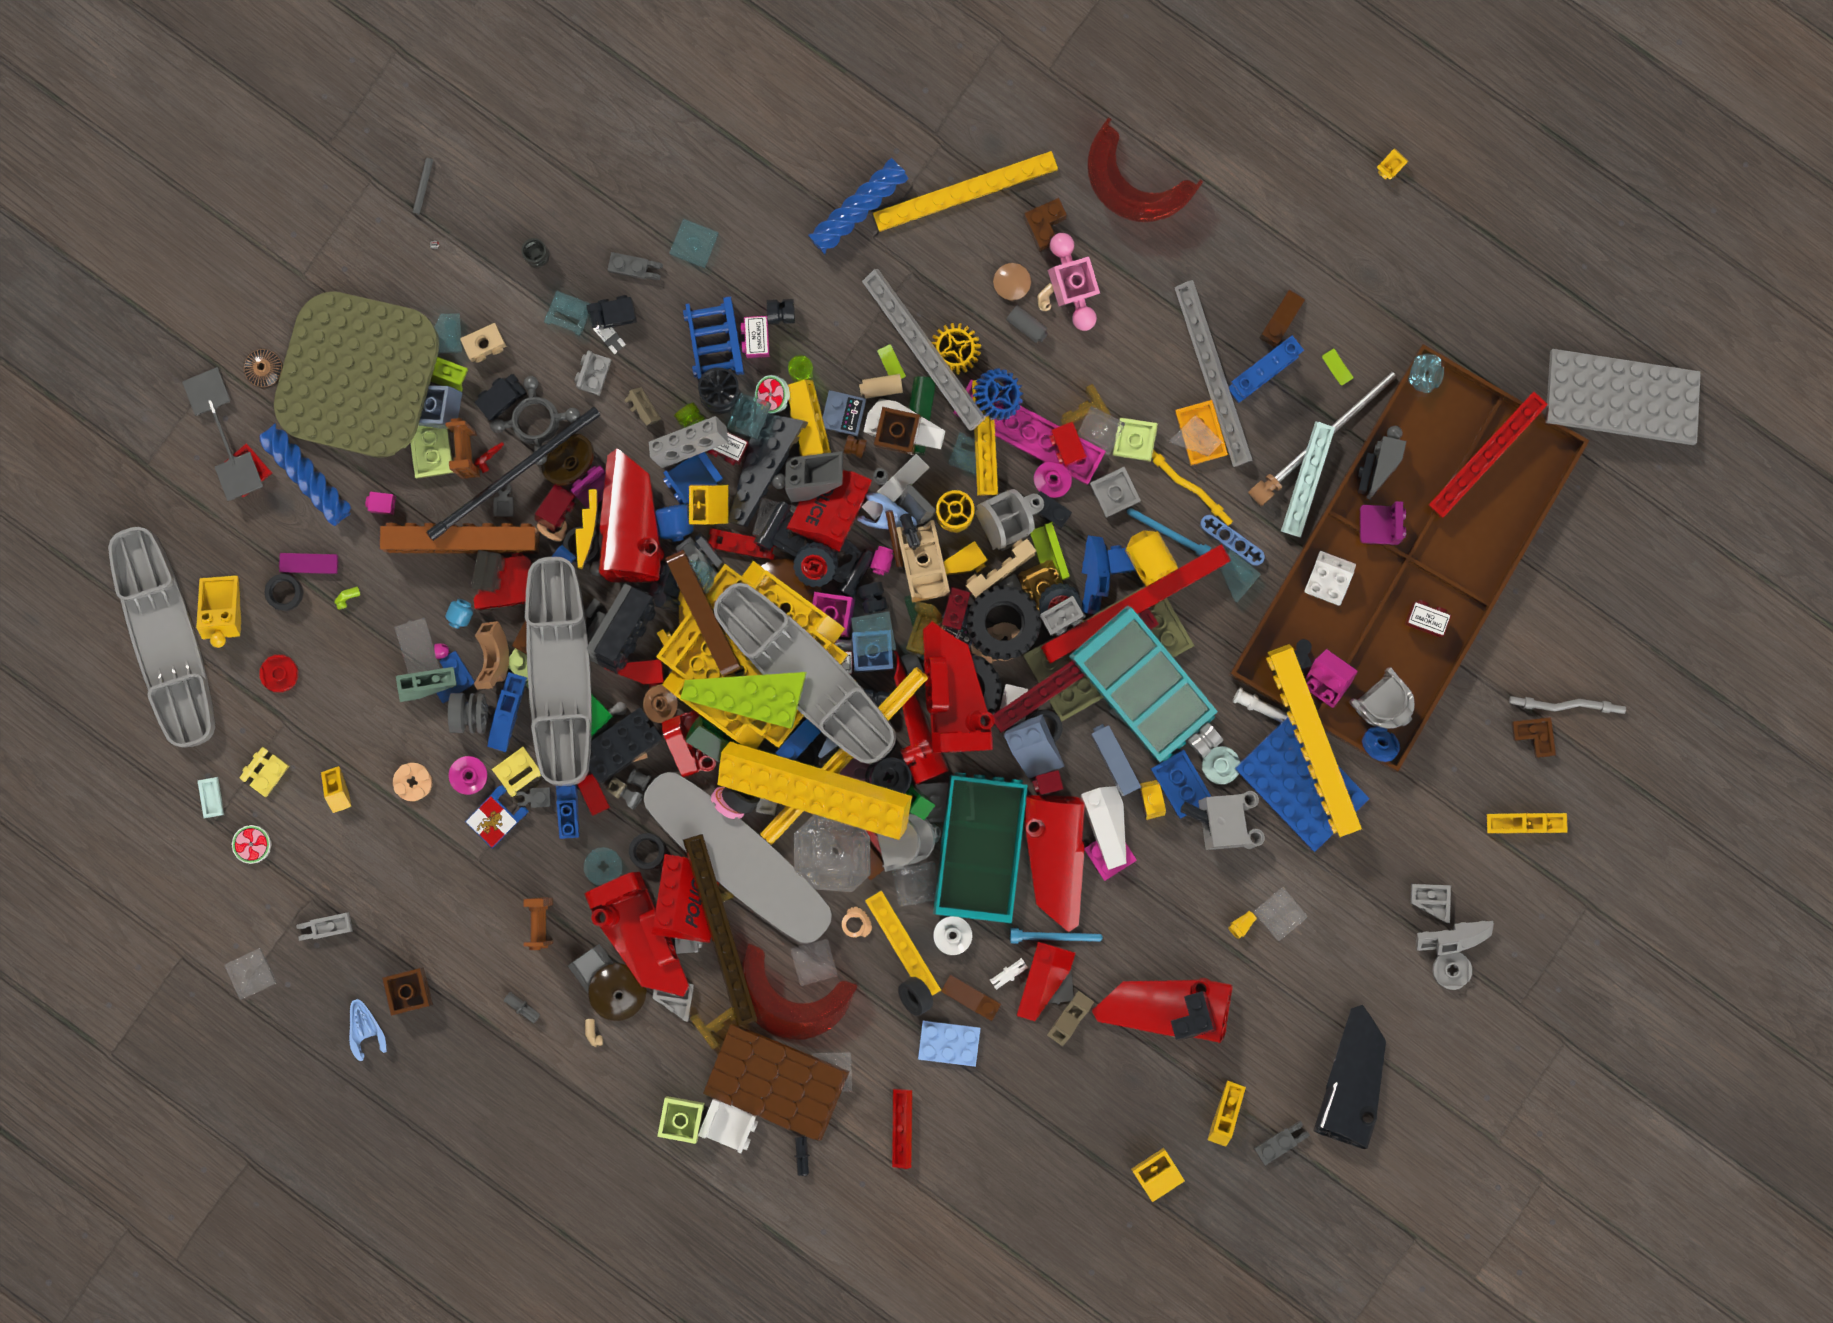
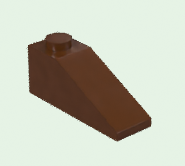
M1289 290L1259 338L1276 348L1305 299Z
M952 975L949 976L941 990L942 993L991 1021L1001 1006L1000 1002Z

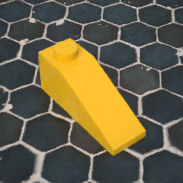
M974 541L943 563L946 575L971 573L974 570L979 572L986 567L987 559Z
M1230 1081L1226 1082L1208 1136L1209 1141L1227 1146L1234 1132L1246 1087Z

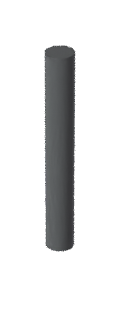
M430 158L425 160L412 212L420 215L433 164V159Z

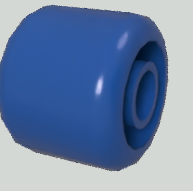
M674 505L655 511L660 538L672 539V542L684 540L683 536L689 535L694 531V525L689 524V505Z

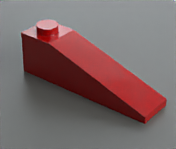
M1038 942L1017 1016L1036 1021L1069 974L1075 952Z

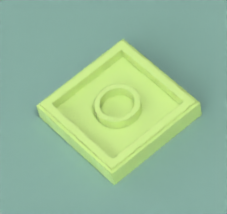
M1120 418L1113 455L1151 461L1158 424Z

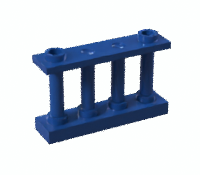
M731 297L723 298L724 303L721 306L691 311L690 304H686V310H683L684 320L689 322L696 364L692 366L694 377H698V380L707 370L716 367L732 369V371H736V375L744 374ZM721 313L726 315L727 322H724L723 325L694 329L693 318ZM722 332L729 333L730 341H727V343L697 348L696 337ZM729 351L733 354V359L730 362L700 366L699 355Z
M1293 335L1231 382L1232 385L1229 386V390L1238 404L1299 358L1298 355L1304 349Z

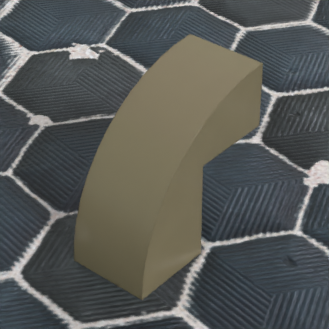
M1078 991L1058 1017L1047 1036L1063 1046L1072 1036L1079 1022L1089 1012L1094 1001Z

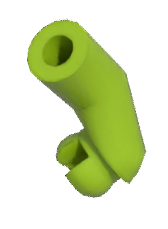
M354 587L343 590L335 599L337 609L346 608L347 603L345 601L360 596L359 588Z

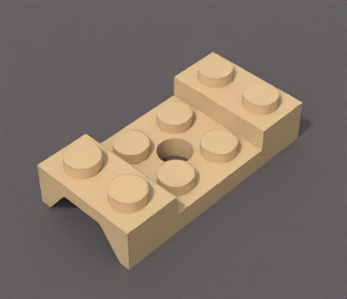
M934 520L929 521L923 527L917 528L920 547L915 550L909 548L907 539L902 533L903 528L897 527L912 603L950 595ZM921 556L928 558V561L923 564L917 560Z
M1028 539L1017 541L1011 551L1014 559L1009 557L1002 563L1001 569L997 571L995 568L986 575L987 579L982 574L979 576L975 574L967 580L966 591L971 592L970 596L973 600L982 594L983 591L997 585L1035 556L1036 549Z

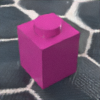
M370 492V495L366 497L365 506L371 513L394 515L396 496L387 493Z

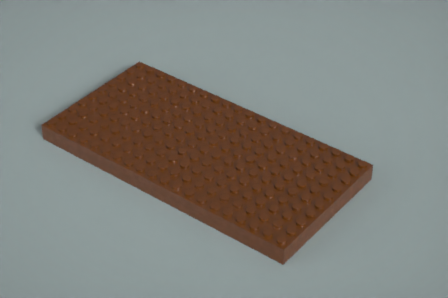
M1423 344L1416 352L1234 664L1229 676L1289 710L1281 700L1280 694L1283 693L1282 689H1278L1268 666L1266 658L1269 655L1267 652L1288 644L1296 651L1298 641L1306 639L1312 645L1308 656L1313 665L1317 657L1326 649L1358 672L1349 688L1333 708L1310 692L1324 731L1391 771L1398 772L1589 440L1563 425L1546 423V415L1540 413L1454 507L1441 518L1428 504L1523 402ZM1391 426H1398L1403 432L1399 440L1406 441L1402 461L1373 497L1366 499L1376 456L1366 494L1358 493L1361 478H1358L1360 466L1364 467L1367 453L1373 454L1377 442L1381 441L1383 436L1388 437V429ZM1395 502H1403V508H1406V517L1403 519V527H1406V536L1398 545L1370 544L1360 541V507L1362 505L1392 506ZM1320 551L1356 564L1354 574L1341 605H1336L1305 593V588ZM1422 600L1428 602L1429 607L1435 609L1436 607H1441L1448 610L1447 613L1451 614V618L1444 637L1439 638L1404 625L1413 602ZM1312 665L1301 670L1304 678L1308 675ZM1387 668H1392L1413 694L1414 711L1411 715L1412 720L1405 726L1385 728L1387 732L1393 733L1400 744V750L1392 761L1383 762L1372 758L1365 751L1362 743L1365 732L1375 726L1367 723L1349 701L1351 699L1358 700L1385 677L1384 674H1386L1385 670ZM1378 741L1381 746H1384L1382 742Z

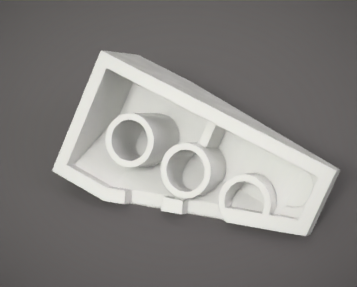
M879 399L868 412L863 432L876 437L882 407L917 413L896 401ZM921 417L916 445L941 449L945 430Z
M1117 786L1100 787L1081 794V799L1085 802V813L1107 869L1110 870L1126 864L1124 806Z

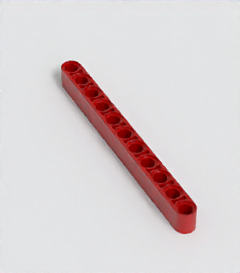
M1221 544L1040 648L1051 664L1078 649L1126 606L1132 607L1138 615L1232 560Z

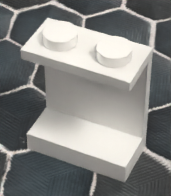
M713 1099L698 1136L702 1138L707 1137L738 1150V1153H742L743 1149L747 1150L751 1139H748L750 1131L754 1132L757 1127L758 1121L755 1120L757 1115H752L737 1107Z

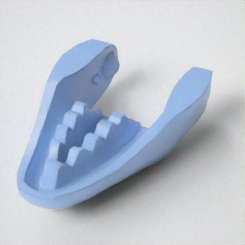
M872 492L866 494L865 497L868 501L882 504L883 510L877 522L867 519L863 515L857 517L858 521L868 527L889 529L885 511L893 510L896 528L902 527L900 516L908 512L880 493ZM912 516L911 518H912L913 524H914V526L916 527V526H917V521H916V519Z
M358 999L353 1000L350 1006L349 1036L353 1055L359 1061H363L364 1053H362L360 1043L363 1039L375 1035L378 1036L379 1049L383 1053L387 1052L385 1036L373 1015L362 1001Z

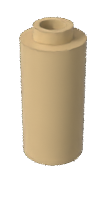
M900 374L862 380L863 384H859L861 396L865 395V399L903 393Z

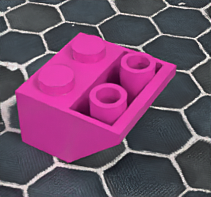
M1326 649L1315 659L1305 681L1309 692L1333 708L1349 688L1358 671Z

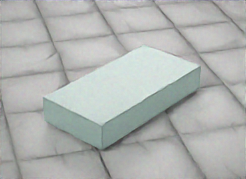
M218 777L198 780L203 817L210 818L224 815Z

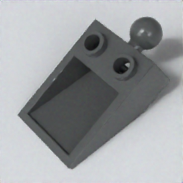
M1391 426L1387 431L1388 437L1383 436L1382 440L1378 441L1377 445H1375L1373 454L1376 456L1366 499L1373 497L1402 461L1406 441L1399 440L1403 432L1398 426Z
M843 452L787 458L786 477L783 474L775 475L772 485L777 489L785 487L790 502L807 501L843 485Z

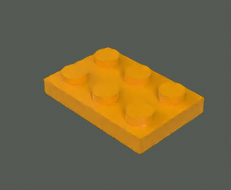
M1212 400L1175 410L1190 466L1228 455Z

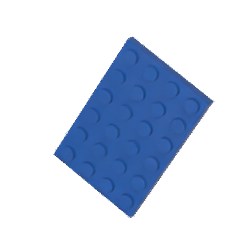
M1287 717L1234 769L1305 844L1315 852L1334 834L1328 823V819H1331V817L1324 812L1321 804L1324 799L1319 797L1314 784L1317 781L1316 779L1313 780L1307 768L1310 762H1306L1300 748L1303 747V744H1299L1293 731L1297 728L1290 723ZM1338 766L1354 810L1357 812L1370 798Z

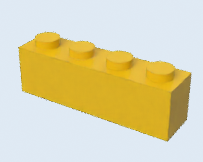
M804 379L789 384L790 398L787 401L791 408L790 416L793 419L808 422L806 428H802L798 435L800 437L798 440L800 455L831 453L813 380Z

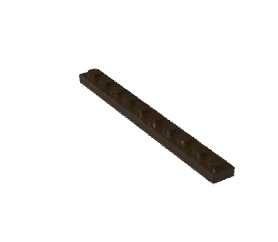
M699 834L683 839L737 1026H742L757 1021L704 836Z

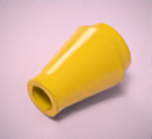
M1248 911L1231 922V926L1228 929L1239 939L1246 935L1257 918L1251 911Z

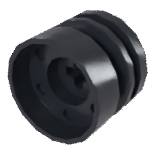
M885 757L877 763L870 764L865 774V781L867 783L903 794L909 789L912 781L908 765L902 760L892 757ZM885 774L890 775L887 781H883Z

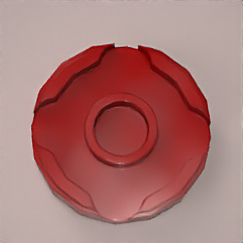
M273 655L268 657L261 665L259 677L262 684L268 690L286 692L296 684L299 670L296 663L290 657Z

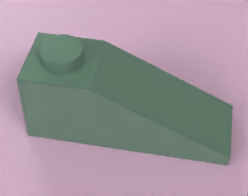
M454 667L396 676L400 702L421 699L457 686Z

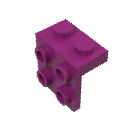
M1395 502L1392 506L1362 505L1360 507V541L1370 544L1398 545L1406 536V527H1403L1406 508H1403V502Z

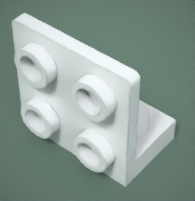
M1320 551L1305 588V593L1336 605H1341L1354 574L1356 564Z

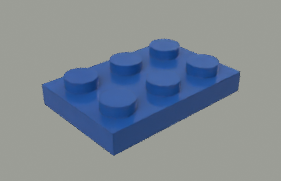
M1185 750L1180 751L1150 769L1156 780L1160 783L1163 792L1179 819L1186 816V814L1181 812V806L1184 802L1199 808V800L1212 797Z

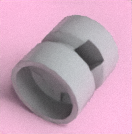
M1208 722L1199 729V734H1193L1187 739L1190 746L1202 758L1211 752V747L1216 748L1224 741Z

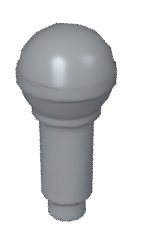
M618 702L608 711L612 716L624 715L627 711V706L623 702Z

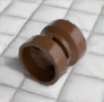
M848 435L843 453L848 455L855 454L856 457L862 459L867 440H857L854 436Z

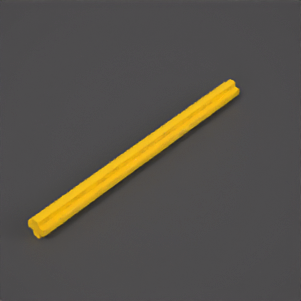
M914 668L878 707L888 721L928 679L926 674L919 668ZM840 748L821 769L839 774L854 757ZM786 806L760 835L772 845L803 811Z

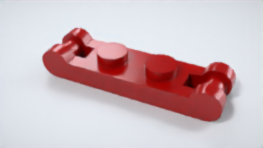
M709 528L708 534L710 538L708 542L715 550L767 560L774 559L773 549L776 546H773L770 552L766 550L765 552H760V547L754 544L756 537ZM717 537H723L722 544L716 543Z

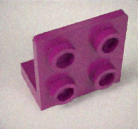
M601 466L592 467L587 472V477L583 480L581 478L572 485V493L587 509H590L589 490H597L598 505L603 501L606 472Z

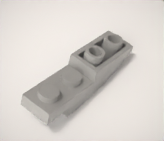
M1493 921L1461 922L1454 924V930L1417 933V951L1436 949L1437 955H1446L1469 949L1492 935L1494 923Z

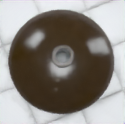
M575 433L547 454V461L541 465L544 477L552 484L560 486L574 483L583 477L589 470L594 458V449L591 442L585 436Z
M613 963L602 967L592 977L588 988V997L592 1008L601 1017L612 1021H621L634 1016L641 1009L646 999V987H641L626 964ZM617 992L622 993V996L620 998L615 997V994Z

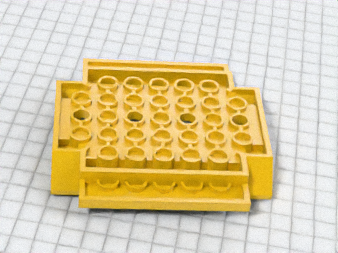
M754 561L742 576L724 564L705 590L714 610L716 600L728 587L737 583L748 584L779 608L784 603L790 604L791 610L787 614L821 644L840 665L848 657L847 653L834 645L845 628ZM690 611L656 656L672 669V672L662 685L679 699L681 698L685 680L723 678ZM725 632L740 665L745 669L742 676L763 675ZM734 672V673H732V674H730V675H728V676H726V677H738V676H736V675H735V672ZM682 700L735 741L757 749L765 738L780 748L804 716L797 710L793 728L790 729Z

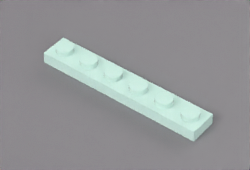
M1315 421L1281 532L1301 537L1335 427Z

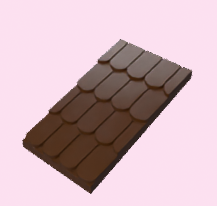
M730 1024L703 1094L752 1115H757L788 1130L791 1129L817 1141L822 1140L850 1071L736 1024Z

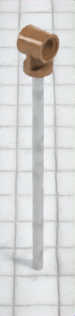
M1391 372L1332 425V427H1335L1334 433L1397 378L1396 374ZM1307 448L1275 477L1268 474L1265 477L1267 480L1265 483L1261 480L1248 492L1260 507L1275 495L1272 492L1274 489L1279 491L1282 488L1279 482L1303 462Z

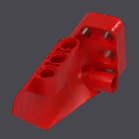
M616 448L607 455L600 520L602 545L599 573L607 581L615 583L657 581L660 575V561L664 558L665 554L659 541L650 474Z
M1029 795L1026 796L1023 827L1026 832L1035 902L1046 914L1070 932L1079 925L1084 862V843L1082 837L1085 802L1081 798L1074 796ZM1031 822H1037L1034 829H1029Z
M1200 978L1198 980L1123 981L1092 1010V1013L1097 1022L1175 1037L1171 1020L1189 1016L1184 996L1201 992L1198 989V984L1202 983L1207 989L1206 995L1216 1031L1193 1038L1221 1043L1226 1033L1233 986L1231 984L1210 981L1207 978Z

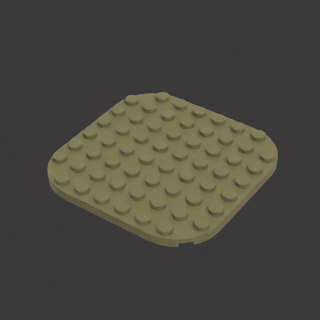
M325 292L310 299L297 316L275 393L274 411L280 426L287 433L298 439L371 457H389L395 455L402 448L405 449L416 434L439 352L438 333L430 319L411 308L341 292Z

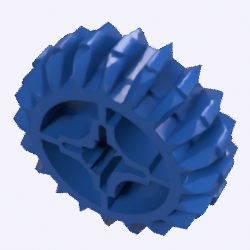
M997 368L994 371L991 369L980 376L981 378L976 381L978 385L973 388L977 391L973 395V397H977L975 403L980 405L979 409L981 411L984 410V416H989L992 420L1009 419L1010 416L1015 415L1016 411L1021 408L1019 404L1023 400L1019 397L1024 393L1020 392L1019 389L1022 385H1017L1018 378L1013 379V373L1007 374L1005 369L1000 370ZM994 380H997V381L1001 382L1004 386H1001L999 383H996ZM993 403H996L998 406H1001L1002 409L995 407Z

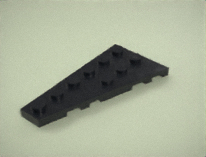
M757 413L730 512L729 523L748 527L759 508L758 503L763 495L766 496L769 491L767 489L774 476L779 474L789 457L791 447L794 443H797L800 438L798 435L802 428H806L808 422L766 413Z

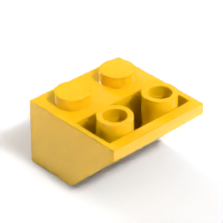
M689 485V524L728 523V485Z
M1164 1148L1131 1169L1152 1202L1185 1181Z

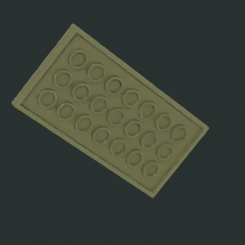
M1144 586V587L1138 589L1137 591L1131 593L1130 595L1124 597L1123 599L1117 601L1116 603L1110 605L1109 607L1103 609L1102 611H1100V612L1094 614L1093 616H1091V617L1087 618L1086 620H1084V622L1087 621V620H1089L1090 618L1096 616L1097 614L1103 612L1104 610L1110 608L1111 606H1113V605L1119 603L1120 601L1126 599L1127 597L1133 595L1134 593L1140 591L1141 589H1143V588H1145V587H1147V586ZM1167 598L1149 608L1159 623L1151 632L1173 658L1194 647L1193 642ZM1144 634L1090 672L1107 690L1154 649L1156 645L1147 634ZM1057 636L1023 655L1038 683L1072 661L1069 656L1074 651L1051 664L1048 662L1040 647L1057 638ZM1160 651L1118 689L1169 660ZM1083 676L1051 698L1049 702L1062 722L1101 700L1103 696L1088 678Z

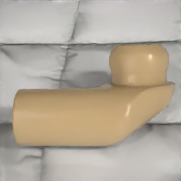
M1051 283L1037 296L1038 307L1042 311H1049L1051 309L1049 296L1054 292Z
M586 1019L585 1035L588 1041L594 1047L603 1045V1037L601 1035L596 1036L595 1020Z

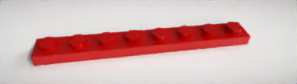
M1532 392L1428 506L1443 518L1548 404L1539 395Z

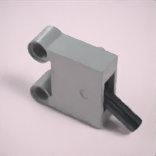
M1247 791L1239 795L1206 797L1199 800V808L1188 802H1184L1181 806L1182 813L1202 822L1206 850L1236 847L1252 849L1262 845L1265 840L1264 833L1261 830L1253 829L1247 832L1244 811L1256 807L1259 802L1258 795L1253 791ZM1245 797L1248 799L1249 805L1245 802ZM1251 835L1254 837L1255 842H1252Z

